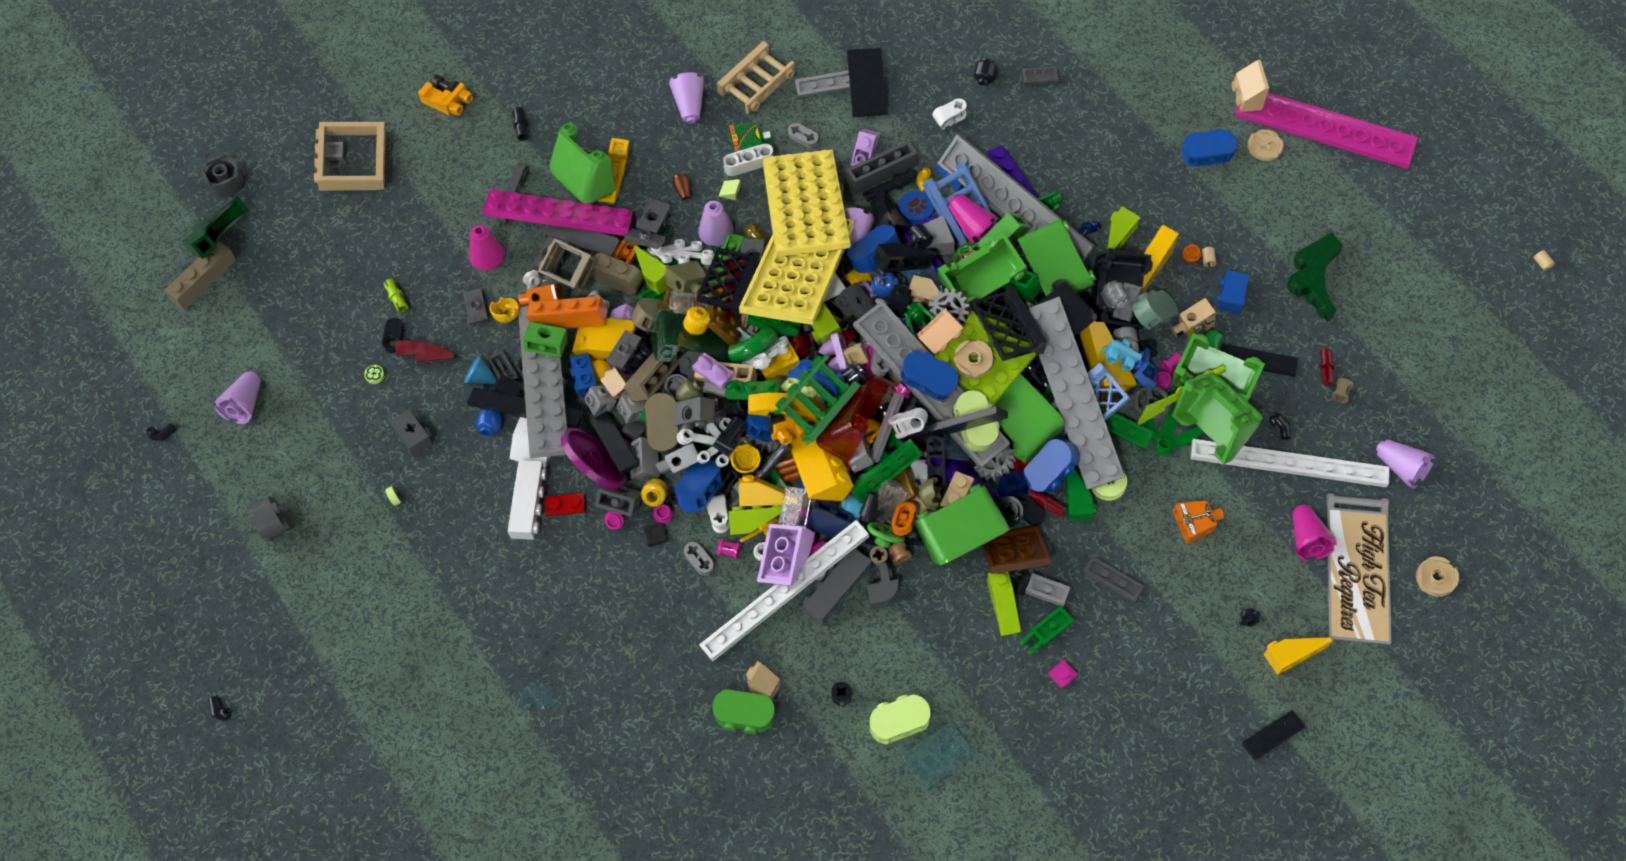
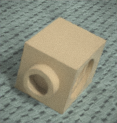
M617 368L609 369L605 372L604 377L600 379L612 397L620 400L621 395L627 392L624 385L628 379Z

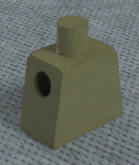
M697 261L667 266L664 283L681 296L694 294L697 296L706 273Z

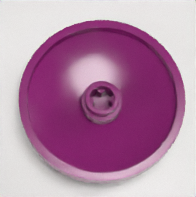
M569 428L563 433L560 440L565 453L587 477L601 486L613 490L619 489L626 482V474L622 476L606 447L599 440L577 428Z

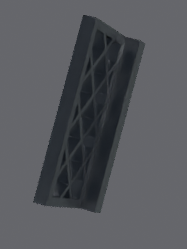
M717 247L696 301L733 310V315L740 317L739 306L760 263L761 253L754 251L752 255ZM719 255L728 256V259L721 260ZM745 260L747 263L739 265L737 261ZM733 263L735 267L728 269L726 265ZM721 267L724 271L716 273L714 269ZM737 271L741 273V276L738 277L732 275V273ZM728 275L730 279L723 282L720 277ZM716 279L718 284L711 286L709 281ZM734 284L737 288L729 290L727 286ZM723 288V290L725 291L721 294H717L715 290ZM711 292L713 296L705 297L703 294ZM729 296L732 301L731 303L725 302L722 298Z
M1013 285L1006 287L1005 292L970 302V306L1002 361L1033 352L1036 355L1044 353L1047 341ZM1003 299L1005 306L995 304V301ZM985 305L989 308L987 311L979 309L978 306ZM993 308L1002 312L1000 316L990 313L991 309ZM1004 313L1013 315V320L1004 318ZM987 317L996 320V325L987 323ZM1002 322L1010 325V327L1006 330L998 327V325ZM1012 327L1021 329V335L1012 332ZM995 331L1004 334V339L995 337ZM1008 336L1018 339L1017 344L1006 341ZM1021 341L1029 343L1031 347L1025 348L1019 344ZM1006 346L1014 350L1005 354L1002 348Z

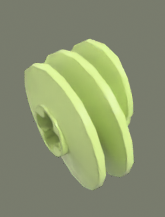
M1124 473L1125 478L1113 481L1110 485L1105 484L1094 488L1092 492L1102 500H1116L1125 492L1127 476Z

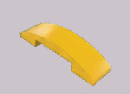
M611 139L608 155L611 159L615 191L598 199L597 202L615 204L626 168L629 140Z
M789 393L749 395L748 414L768 416L769 412H773L777 408L775 404L782 397L785 398ZM796 397L788 404L800 416H806L807 421H817L815 419L816 416ZM809 398L821 411H825V404Z

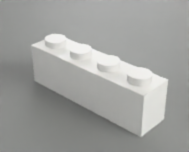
M519 460L507 531L512 539L534 540V535L538 534L539 522H537V516H540L542 511V505L539 502L540 498L544 497L542 482L547 478V469H544L542 461Z

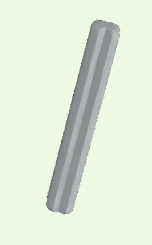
M900 393L893 394L870 454L874 463L880 461L893 428L888 423V419L899 413L904 396Z

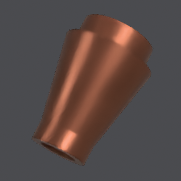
M680 173L673 176L672 185L680 196L681 201L691 199L689 178L686 174Z

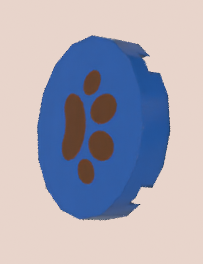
M919 190L910 191L900 199L899 212L908 222L914 223L932 217L935 208L926 192Z

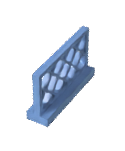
M1098 363L1088 372L1093 390L1096 392L1097 401H1099L1100 392H1109L1108 402H1098L1099 405L1107 406L1106 413L1103 414L1104 420H1107L1131 398L1101 363ZM1108 377L1110 388L1101 389V382ZM1113 393H1121L1123 395V398L1118 403L1112 402ZM1054 401L1051 406L1060 414L1056 401ZM1063 427L1064 434L1062 432L1061 438L1065 441H1069L1067 439L1068 435L1065 427Z

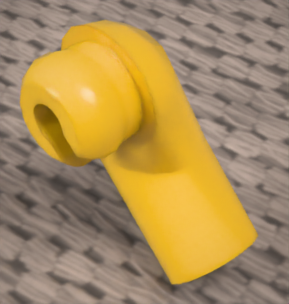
M923 168L916 177V183L920 191L923 192L925 190L922 184L929 180L931 175L929 168Z

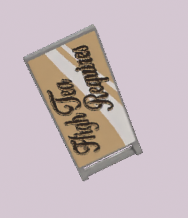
M1327 493V529L1337 543V546L1334 545L1335 550L1328 555L1329 637L1333 640L1390 645L1392 641L1388 534L1389 500L1387 498L1377 500L1343 497ZM1334 504L1378 507L1381 512L1334 508Z

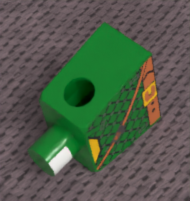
M756 123L729 125V134L734 152L771 142L770 131L759 133Z

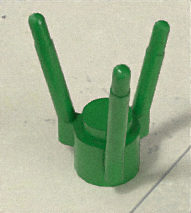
M1057 190L1037 198L1044 202L1048 208L1052 207L1051 210L1053 212L1060 208L1059 203L1062 202V196Z
M914 302L908 305L904 314L909 330L914 336L912 321L921 322L925 327L927 323L924 320V313L932 320L935 318L921 302Z

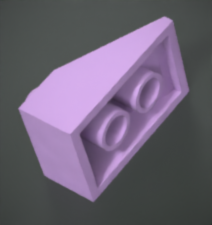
M769 524L757 582L793 586L811 552L814 532L803 526Z

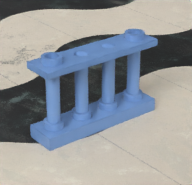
M963 161L956 165L958 171L937 182L930 178L922 184L939 217H944L954 239V245L957 248L967 243L966 235L958 227L957 220L948 208L949 200L957 194L959 196L962 194L965 196L970 193L976 204L995 215L989 210L970 175L971 170L969 166L964 164ZM962 177L966 187L946 198L941 196L940 188Z

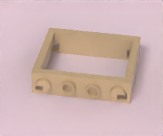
M319 122V129H316V140H318V143H315V153L318 154V158L314 159L315 169H317V173H314V183L318 184L319 191L384 189L386 138L384 122ZM325 135H377L376 176H324Z

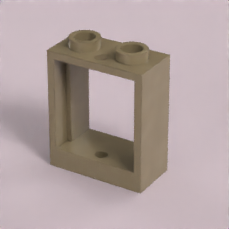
M554 238L553 242L548 246L546 256L539 264L538 272L581 293L597 259ZM563 249L582 258L570 282L551 273Z

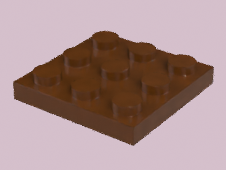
M1038 526L1009 530L981 545L991 574L1051 565V558Z

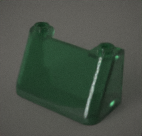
M663 309L657 313L650 339L656 361H672L679 349L714 355L713 359L717 362L732 363L728 355L730 345L709 327L700 335L690 334L684 328L683 321L687 312Z

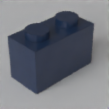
M816 499L807 517L805 526L812 531L820 532L833 539L851 524L853 513L823 500Z

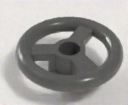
M1156 385L1152 390L1147 386H1143L1133 396L1134 409L1141 416L1149 403L1159 401L1153 397L1152 391L1160 393L1164 398L1168 397L1169 394L1163 388ZM1145 392L1147 398L1143 406L1140 407L1138 400L1140 395ZM1171 404L1165 407V411L1151 419L1164 417L1169 412Z

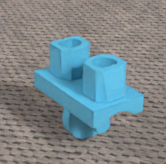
M1126 338L1121 342L1112 340L1102 349V352L1106 354V362L1115 364L1117 361L1122 362L1121 369L1126 372L1134 368L1135 363L1141 360L1142 355L1129 346L1130 340Z

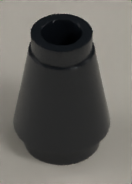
M735 399L726 408V415L733 418L734 416L748 414V400Z
M867 492V496L859 511L861 520L875 522L876 518H878L879 494Z

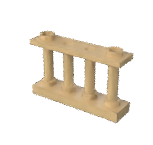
M763 41L717 82L718 93L722 96L726 93H732L745 103L746 113L749 115L752 111L755 112L760 104L784 81L794 76V62L791 61L784 66L769 55V44ZM761 61H766L780 72L773 77L757 65ZM750 71H754L767 80L768 83L760 87L746 77V75ZM738 82H743L757 93L749 98L734 86Z

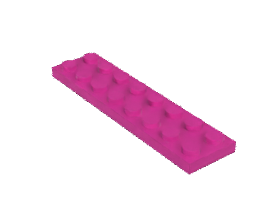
M491 189L483 207V215L620 236H624L630 230L633 211L625 208L618 209L609 206L592 205L590 203H578L571 200L565 201Z

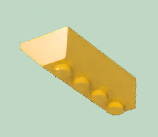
M826 427L816 440L808 445L798 439L796 434L791 435L792 441L790 444L793 447L791 453L809 499L843 501L852 489L853 483L830 427Z

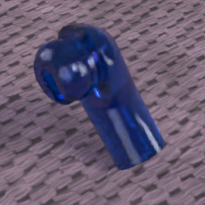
M1097 220L1084 222L1078 233L1085 238L1087 234L1100 230L1101 223Z

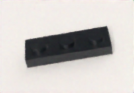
M1291 710L1242 742V745L1255 761L1303 730L1305 726L1294 711Z

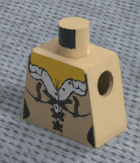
M1204 298L1179 315V324L1171 327V330L1176 337L1185 333L1188 339H1190L1193 333L1200 334L1215 327L1216 312L1208 300Z

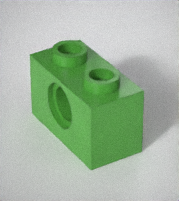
M534 322L529 323L523 337L525 351L560 358L568 341L565 328Z

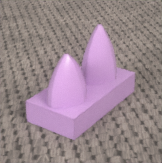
M834 333L830 335L831 339L826 341L818 352L824 355H836L829 362L828 366L843 371L849 365L843 354V350L847 346L844 336Z
M706 353L700 356L698 361L692 366L695 372L722 390L727 382H730L735 376L731 370Z

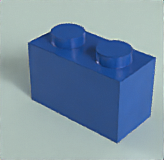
M1227 270L1225 277L1221 276L1219 287L1222 288V291L1218 292L1216 303H1219L1218 310L1237 314L1241 313L1249 274Z

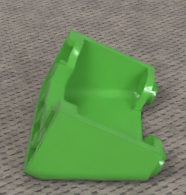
M569 122L559 129L549 164L550 172L582 203H592L615 191L611 159L603 151L596 150L587 154L576 144L575 139L577 127L572 122Z
M1062 219L1018 238L1019 244L1034 273L1037 274L1046 296L1051 293V285L1058 279H1065L1078 294L1096 285L1094 282L1096 280L1092 269L1088 271L1084 266L1069 236L1068 231L1071 228L1068 222Z
M1003 230L994 235L996 239L992 240L991 243L988 241L986 246L956 264L954 262L951 263L950 268L946 264L938 268V278L950 292L953 288L957 290V293L961 291L963 293L962 298H968L965 304L970 305L971 301L984 298L1014 279L1018 281L1025 276L1024 272L1027 267ZM956 299L958 305L961 307L960 301Z
M1193 333L1174 371L1172 384L1176 387L1184 386L1187 380L1203 375L1206 371L1223 365L1226 372L1218 377L1248 402L1265 363H1262L1256 357L1247 358L1243 361L1209 346L1210 342L1205 335Z
M1020 374L994 406L1008 411V418L997 422L999 427L1014 442L1013 454L1015 457L1026 464L1050 440H1060L1064 420L1051 404Z
M1205 374L1187 380L1172 414V417L1183 426L1196 424L1219 446L1214 454L1223 464L1235 458L1262 421V415L1215 374Z
M976 484L970 487V492L966 496L935 512L928 513L926 510L916 515L917 519H915L914 524L935 564H946L1010 530L985 485L980 486V484Z

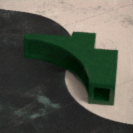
M235 197L209 218H205L192 228L194 232L182 240V242L193 256L203 259L217 249V243L223 234L246 215L249 210L239 197Z
M1333 233L1296 253L1293 261L1294 266L1299 271L1290 275L1287 282L1288 290L1297 297L1305 295L1306 301L1316 308L1318 316L1324 318L1327 322L1333 319L1337 309L1332 304L1326 291L1325 272L1328 264L1336 256L1340 255L1343 248L1342 243Z

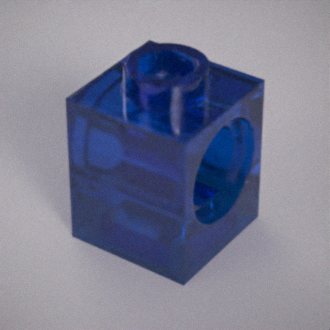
M1019 469L999 477L996 487L1001 497H1013L1018 493L1026 494L1029 485ZM1008 484H1013V485H1015L1016 487H1015V488H1009L1007 485H1008Z

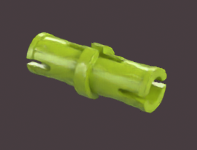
M394 279L386 280L387 284L384 282L383 285L389 294L390 301L394 303L398 313L406 312L408 305L403 298L402 291L398 289Z

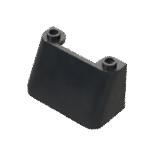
M1111 248L1097 254L1094 266V274L1096 276L1094 282L1096 285L1092 287L1090 308L1098 316L1095 320L1096 322H1104L1107 328L1133 327L1136 330L1143 329L1144 326L1139 322L1135 314L1131 323L1113 319L1112 316L1124 282L1143 287L1144 275L1152 269L1151 255Z
M1065 279L1056 280L1051 285V293L1034 305L1036 306L1060 297L1074 337L1092 324L1098 317ZM1013 315L1010 316L1008 319L1013 320ZM1012 327L1011 329L1017 334L1021 335L1022 333L1019 328ZM1036 355L1031 362L1041 363L1039 355Z

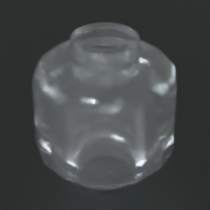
M1112 281L1103 286L1101 295L1108 308L1119 310L1126 306L1125 303L1128 301L1129 295L1123 283Z

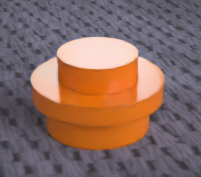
M1188 245L1184 248L1182 255L1188 262H1197L1201 257V251L1196 245Z

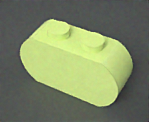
M967 391L960 395L953 407L955 417L990 408L992 405L981 392ZM996 421L960 431L965 446L975 452L989 449L998 436L999 424Z
M902 695L892 703H881L871 713L870 732L876 741L887 745L924 731L930 721V707L926 700L918 695Z

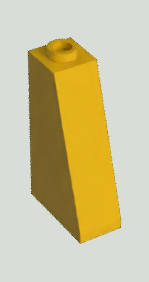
M1164 225L1161 226L1144 253L1151 255L1153 265L1151 271L1144 275L1142 294L1149 287L1175 248L1179 233Z
M1094 321L1079 333L1089 371L1098 363H1101L1124 391H1128L1137 385L1131 371L1126 372L1121 369L1122 362L1117 361L1115 364H1110L1105 361L1106 354L1102 352V349L1114 339L1104 322ZM1108 377L1101 382V389L1110 388Z

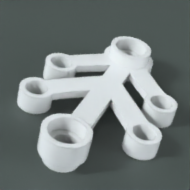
M677 239L673 245L660 246L658 249L650 247L647 249L649 255L661 259L663 263L672 262V257L679 264L690 262L689 257L700 258L701 264L710 265L714 257L712 250H704L702 253L692 252L702 250V242L693 241L691 246L685 247V240Z
M787 336L779 337L766 351L740 363L753 365L755 369L759 368V370L767 368L770 365L771 358L776 354L782 355L788 351L786 345L789 344Z
M723 418L719 423V427L724 431L727 427L723 425V421L729 424L731 421L729 418ZM714 423L707 424L706 428L712 436L696 434L690 429L683 428L678 432L677 440L682 445H688L691 441L713 445L721 433ZM684 433H688L689 438H686ZM740 437L737 441L738 444L736 445V447L739 446L740 443L751 445V443L747 438ZM710 447L706 451H701L697 455L698 462L701 464L707 463L710 457L716 454L718 450ZM724 454L719 455L715 461L716 465L719 467L726 466L731 458V454L729 457ZM701 455H705L706 460H703ZM720 458H723V459H724V461H725L724 464H722V463L720 462V460H719Z

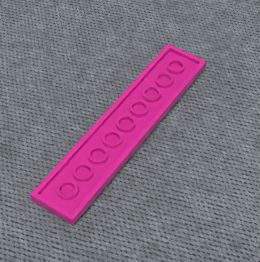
M1269 92L1267 93L1262 110L1241 112L1240 107L1237 106L1234 115L1241 119L1406 169L1409 167L1418 138Z

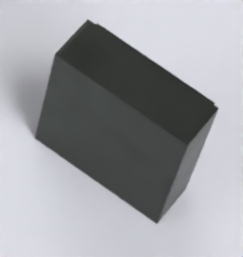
M662 523L643 527L648 547L667 542Z

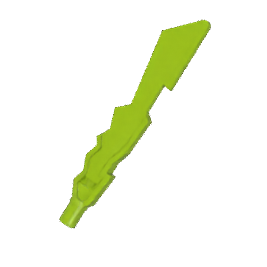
M1221 365L1216 369L1206 371L1203 375L1215 374L1219 376L1226 372V369ZM1184 386L1178 387L1175 394L1147 405L1137 423L1141 425L1165 411L1166 406L1175 401L1178 402Z

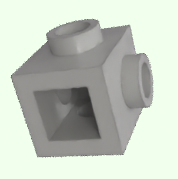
M604 385L591 386L584 398L594 416H598L605 411L609 414L617 402Z
M627 392L621 395L617 409L619 414L623 416L626 424L641 420L646 401H632Z

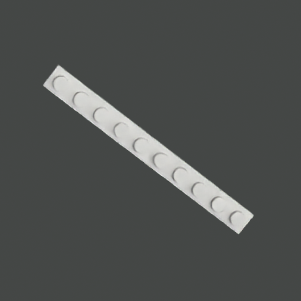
M1192 440L1190 459L1223 464L1214 454L1219 446L1216 442ZM1243 446L1232 461L1225 463L1226 465L1386 488L1389 485V467L1247 446Z
M855 520L806 560L793 586L775 584L699 644L712 662L869 538V533Z

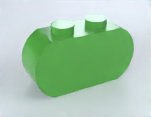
M725 689L718 693L713 701L714 717L717 723L728 731L742 729L747 734L755 735L757 732L762 733L768 730L775 719L774 705L767 695Z

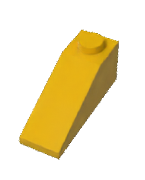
M745 475L742 478H738L739 506L799 504L798 495L760 478H754L753 475Z
M1330 637L1284 639L1280 642L1276 640L1267 645L1264 656L1277 675L1328 648L1333 640Z

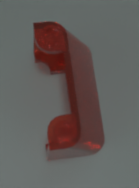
M872 379L861 384L858 390L816 438L817 445L848 463L869 427L868 421L863 416H867V419L872 417L889 384L880 379Z

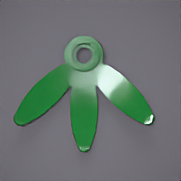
M1171 409L1162 424L1161 434L1152 419L1141 424V426L1154 432L1151 438L1154 442L1153 448L1156 453L1163 456L1171 454L1173 448L1183 447L1192 443V440L1198 439L1204 431L1197 427L1172 438L1177 424V420L1172 417L1174 409Z

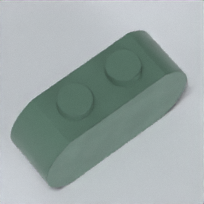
M1163 290L1145 292L1138 296V301L1132 305L1136 318L1147 329L1163 326L1179 315L1176 303Z

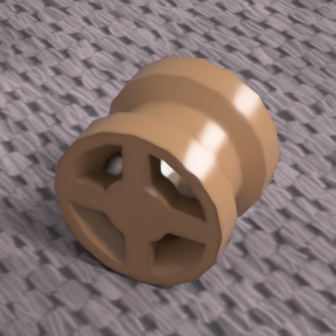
M905 541L895 543L887 550L889 555L893 556L895 565L904 563L912 557L911 552L906 549Z

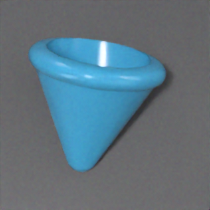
M479 355L469 368L464 382L466 384H495L497 379L482 359V356Z

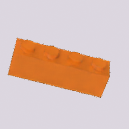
M601 296L529 302L526 317L529 323H542L561 328L605 325L607 309Z

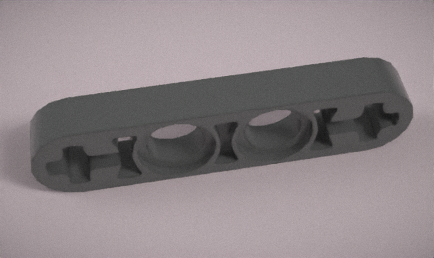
M517 163L506 192L519 193L520 187H523L529 171L527 164ZM497 217L498 222L507 224L509 219Z

